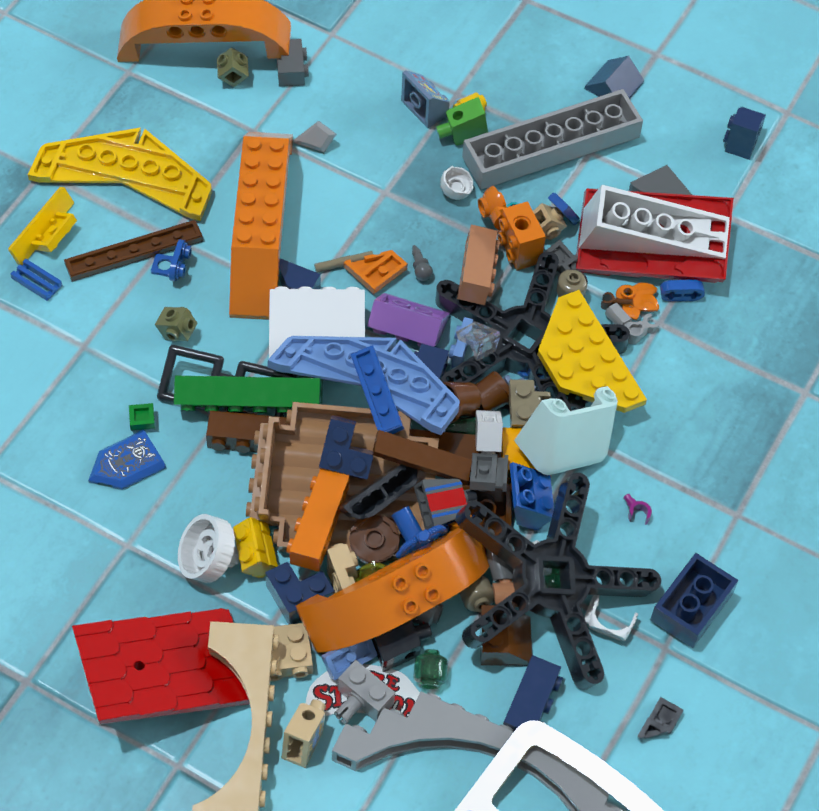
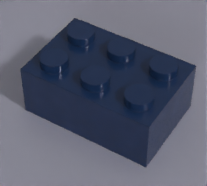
M695 553L655 605L650 620L691 648H694L733 595L739 580Z

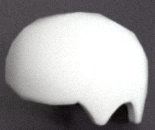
M451 166L443 172L440 187L443 193L450 199L460 200L466 198L474 188L473 178L465 169Z

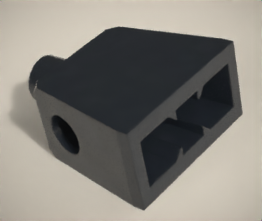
M411 619L386 633L372 638L383 672L420 655V641L432 638L431 628L428 623L414 626Z

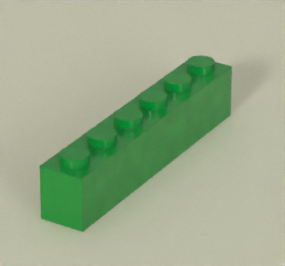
M175 375L174 405L181 407V411H195V407H205V411L210 412V410L219 411V407H228L229 412H243V408H253V412L267 413V408H276L277 413H287L288 409L292 410L293 402L322 404L323 380L320 378Z

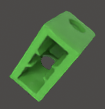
M479 97L447 110V123L436 126L439 139L452 136L454 144L457 146L463 145L464 140L488 133L486 115Z

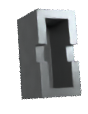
M290 39L289 56L281 55V58H276L279 87L305 85V77H309L308 64H304V61H307L306 47L302 48V39Z

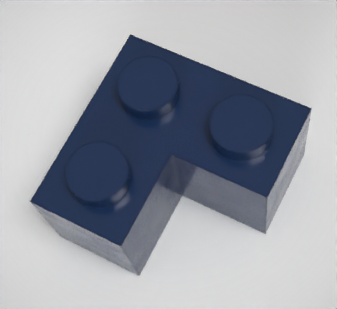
M745 107L738 108L737 113L730 116L727 128L730 130L727 129L723 142L727 143L724 152L750 160L761 133L766 114Z
M332 415L319 464L320 468L368 479L373 460V451L351 446L357 421Z
M289 562L265 572L266 587L288 625L302 621L295 607L296 605L317 594L327 598L335 594L323 571L302 581H299Z

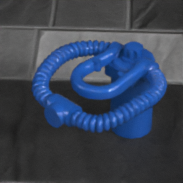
M409 506L391 515L406 541L396 553L397 559H401L407 554L429 544L434 539L446 535L448 532L447 528L443 525H436L422 531Z

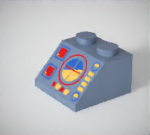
M407 70L402 72L401 101L427 128L447 118L446 111L449 110L450 105L448 98L442 95L435 85L423 75Z

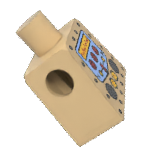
M313 699L310 705L305 703L299 705L284 731L282 759L304 768L307 767L324 728V710L326 706L322 701Z

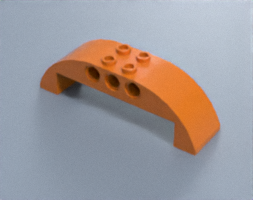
M143 0L136 4L123 19L117 61L138 62L141 44L264 41L267 59L281 58V55L289 56L291 22L278 8L264 0Z
M455 520L448 524L451 532L328 598L317 594L296 605L295 607L315 651H333L367 641L406 623L455 596L478 580L489 568L485 546L461 529Z

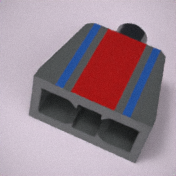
M425 479L414 485L426 530L436 525H445L456 520V514L467 503L477 501L476 491L470 489L463 490L460 479Z

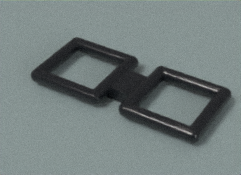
M171 345L168 349L157 399L174 404V394L168 393L177 355L212 363L211 376L245 377L246 372L281 378H294V375L281 373L267 366L246 361L238 363L235 376L221 373L224 364L222 356ZM195 407V409L205 411V407ZM276 409L274 416L284 417L285 413H277ZM243 410V412H233V413H243V414L261 415V414H257V413H253V412H249V411H244V410Z

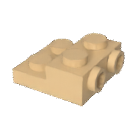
M343 543L336 544L331 549H327V574L335 593L354 584L355 578H358L356 555L354 552L349 551L347 544Z
M303 623L274 626L275 634H279L278 650H273L272 659L277 660L276 676L271 675V681H278L282 677L290 676L303 678L308 674H313L310 642Z

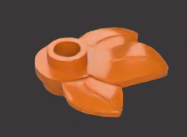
M652 284L622 285L616 291V298L633 299V305L620 304L622 309L633 320L639 318L640 311L655 312L659 310L658 301L653 296L658 289Z

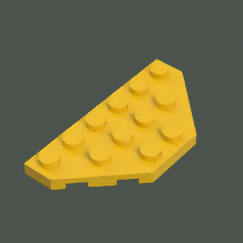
M580 290L558 297L537 355L559 392L567 395L573 393L582 396L583 400L593 403L595 401V391L598 388L608 386L616 395L618 401L617 411L626 413L646 405L647 399Z

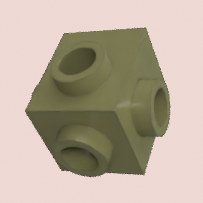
M232 47L217 57L218 78L232 87L241 83L249 77L248 57Z
M164 307L155 326L165 340L188 341L198 323L190 310L185 307Z

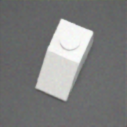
M476 410L475 445L476 451H481V454L501 452L503 421L500 411Z

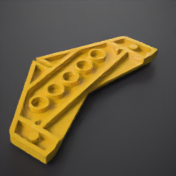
M141 127L46 143L40 147L28 172V179L39 183H122L172 210L198 221H201L212 194L211 183L146 129H144L137 144L141 135Z

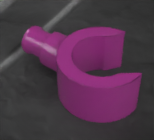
M626 494L623 499L630 508L628 513L629 521H631L634 511L641 510L646 514V525L652 514L650 505L644 501H636L630 494Z

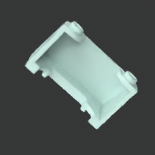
M608 386L598 388L595 391V401L587 408L570 411L560 399H546L540 402L514 440L539 472L545 475H553L603 461L608 454L618 402L615 393Z

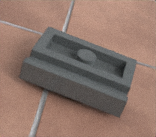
M473 453L470 490L485 492L495 491V488H503L502 492H506L508 455H505V458H497V454Z

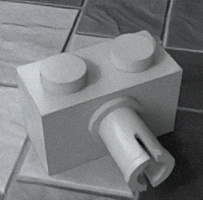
M355 660L338 678V691L348 699L334 712V715L338 720L342 717L341 722L347 724L352 716L361 709L376 722L383 707L390 709L394 705L396 692Z

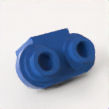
M179 239L173 256L156 254L151 273L169 277L171 281L184 278L186 264L183 263L185 259H190L192 246H189L186 240ZM162 261L171 263L170 268L167 270H161L158 268V264Z

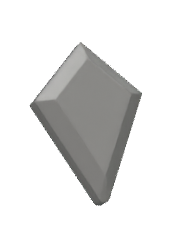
M318 121L295 138L293 143L325 152L337 134Z

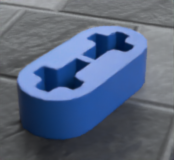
M669 280L660 285L661 298L665 301H697L705 295L704 285L699 280Z

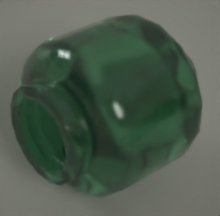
M426 649L423 654L416 656L413 678L419 683V687L431 690L439 689L440 685L446 682L447 658L440 655V651L435 649Z

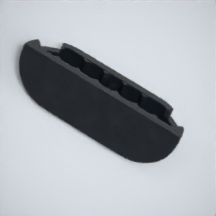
M398 464L339 506L338 509L352 519L361 520L374 516L416 484L418 470Z

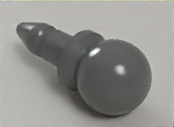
M413 245L412 255L415 260L413 263L415 276L421 281H427L432 277L433 269L429 265L428 260L423 258L421 250L416 245Z

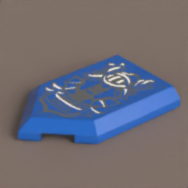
M141 430L100 450L88 481L95 484L112 485L113 488L122 490L165 469L166 466L146 432Z

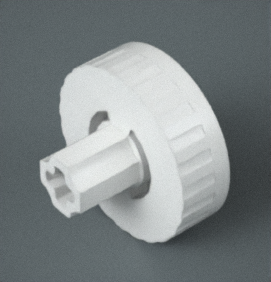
M201 514L187 525L178 547V565L185 577L204 583H212L218 580L228 567L232 568L238 564L239 556L234 543L235 535L228 521L208 514Z

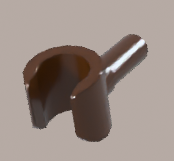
M611 292L604 293L603 301H601V308L603 310H607L609 306L615 303L633 305V299L615 298Z

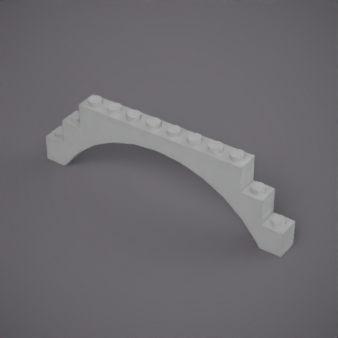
M420 691L408 718L404 717V714L396 709L389 710L383 707L370 734L358 725L350 726L345 724L332 749V761L357 771L385 757L417 749L453 748L480 752L496 757L514 731L506 725H497L490 722L487 717L481 714L474 715L469 713L458 704L444 702L433 693L426 694ZM534 746L530 748L517 765L519 769L534 776L557 795L569 811H623L615 806H606L610 795L608 792L569 764L540 747Z

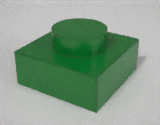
M153 403L129 405L131 431L155 429Z

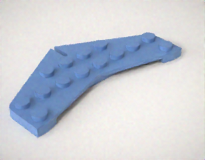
M290 336L268 359V368L281 373L361 386L350 354L373 345L398 410L429 431L442 435L459 412V399L402 340L396 344V338Z

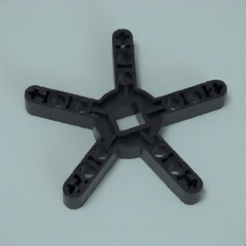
M544 252L539 256L524 305L514 306L504 311L488 301L485 302V305L457 299L459 285L453 281L443 280L437 284L435 299L437 307L449 312L450 315L462 322L464 317L473 319L472 327L490 337V345L445 373L441 378L442 382H470L476 385L493 371L498 374L504 370L513 374H517L518 371L526 372L528 380H534L537 391L550 392L551 396L554 397L550 399L562 400L567 408L572 411L565 394L559 392L537 355L551 318L545 311L557 276L559 259L556 254ZM601 324L617 352L623 354L627 350L629 342V329L620 324ZM519 332L535 340L530 349L513 340ZM538 375H544V378H545V379H541V378H539V377H537V376H538Z
M574 473L561 483L547 539L533 544L478 501L467 503L456 514L457 525L514 569L513 586L515 592L463 630L462 640L464 644L472 649L482 646L530 610L534 614L550 618L575 685L579 689L586 690L600 683L604 678V669L580 604L588 595L645 597L660 587L661 577L659 573L649 568L593 566L588 564L584 555L575 547L590 488L589 479L582 473ZM566 506L571 509L572 513L567 510ZM488 527L494 531L495 536L489 533ZM560 528L566 532V536L562 534ZM508 543L514 546L515 551L509 548ZM543 568L559 569L561 589L545 588ZM596 576L600 578L602 585L597 581ZM620 578L624 580L625 586L621 583ZM512 601L518 605L519 610L512 606ZM493 615L498 617L500 625L494 621ZM567 622L572 625L573 631L568 628ZM483 628L485 632L477 636L475 632ZM576 646L581 649L582 655L577 652Z

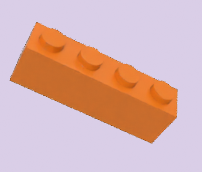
M320 468L318 476H313L310 484L311 495L310 497H305L302 506L304 514L302 518H297L294 532L297 533L294 539L290 538L287 545L286 553L290 554V564L320 571L341 512L338 508L344 503L349 490L350 475Z

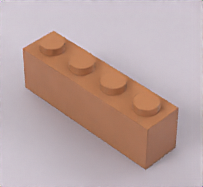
M471 224L465 244L457 299L485 305L487 296L492 297L495 284L491 282H494L496 269L494 268L497 264V253L500 241L496 240L497 230Z

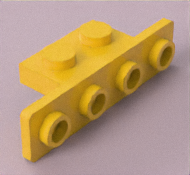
M65 187L58 188L8 248V251L18 265H23V260L25 258L28 259L35 250L52 252L77 222L73 214L66 213L74 204V201Z

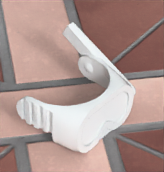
M593 595L584 616L586 623L589 624L588 627L608 637L626 641L631 629L635 625L638 613H635L629 627L621 630L608 629L597 620L595 611L600 595Z

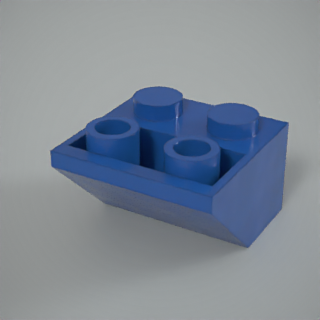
M514 462L510 463L517 525L537 530L552 519L554 503L551 476Z

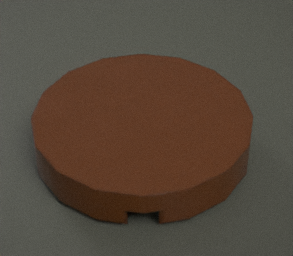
M383 515L358 519L351 527L349 536L350 549L355 553L356 558L363 563L371 565L383 564L390 560L397 552L400 542L399 532L394 522Z

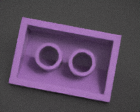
M384 293L374 299L367 327L373 328V331L378 334H393L398 340L408 342L410 339L416 341L420 347L421 344L435 347L441 339L450 313Z

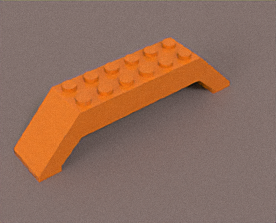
M248 132L243 136L231 245L229 318L269 320L270 289L278 287L287 176L289 156L292 155L293 134Z

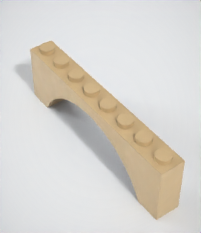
M210 622L209 654L225 664L241 682L250 702L252 729L247 751L237 771L215 794L193 805L192 811H260V807H265L266 791H261L262 780H267L268 764H264V754H269L270 737H266L267 727H272L273 711H268L269 701H274L275 685H270L271 675L276 676L277 660L272 658L273 650H278L279 634H275L274 625Z

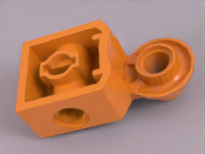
M489 187L484 192L483 197L478 199V208L483 218L489 217L494 227L498 229L497 237L500 245H504L509 263H513L516 271L536 265L539 256L544 251L546 236L528 201L506 207L503 194L498 192L496 187Z

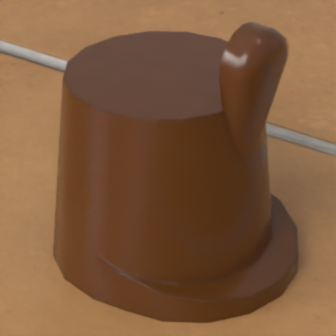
M493 371L476 384L481 395V404L478 410L497 411L505 406L509 407V386L500 374Z
M442 382L460 401L459 412L451 423L456 422L460 416L476 418V410L479 409L481 404V395L478 387L470 382Z

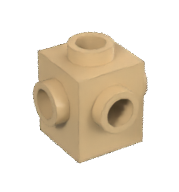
M541 203L533 210L546 239L552 240L556 238L567 227L563 220L564 215L557 207L553 208Z

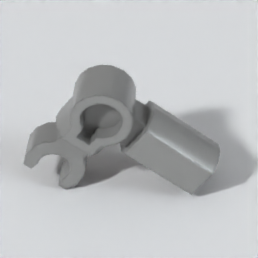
M617 303L609 306L605 312V315L613 324L624 325L629 329V344H637L647 333L656 332L660 325L659 322L655 324L648 323L652 318L651 313L646 314L642 321L632 322V319Z

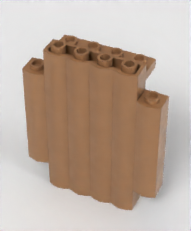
M293 402L292 410H287L286 424L290 425H280L279 417L269 416V422L261 423L260 431H255L254 445H258L257 454L252 455L251 469H255V476L249 480V493H252V502H247L246 517L258 519L268 523L269 526L279 527V529H274L273 544H277L278 551L286 552L290 538L294 539L297 533L294 532L297 518H302L304 514L302 506L305 497H310L311 495L310 484L313 476H318L320 471L319 464L332 415L357 421L351 446L373 451L378 430L370 409ZM398 411L404 430L394 433V435L438 449V438L409 436L411 418ZM373 456L368 479L350 475L349 490L344 502L398 465V463ZM418 470L416 484L425 479H435L436 475ZM414 486L375 514L386 516L394 522L391 515L409 506L422 531L425 530ZM340 512L328 549H331L336 544L343 543L347 544L349 551L352 552L349 536L351 527L358 519L349 518ZM398 529V532H399V540H400V537L403 538V536H402L401 532H400L399 529ZM396 553L388 561H397Z

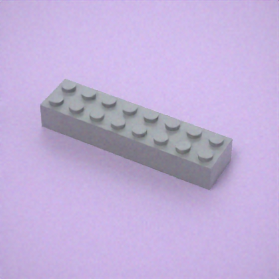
M624 89L464 140L462 158L480 190L640 138L643 119Z

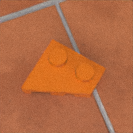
M389 250L378 255L364 256V260L351 262L350 259L344 261V268L370 292L375 294L406 271L408 264L393 250Z

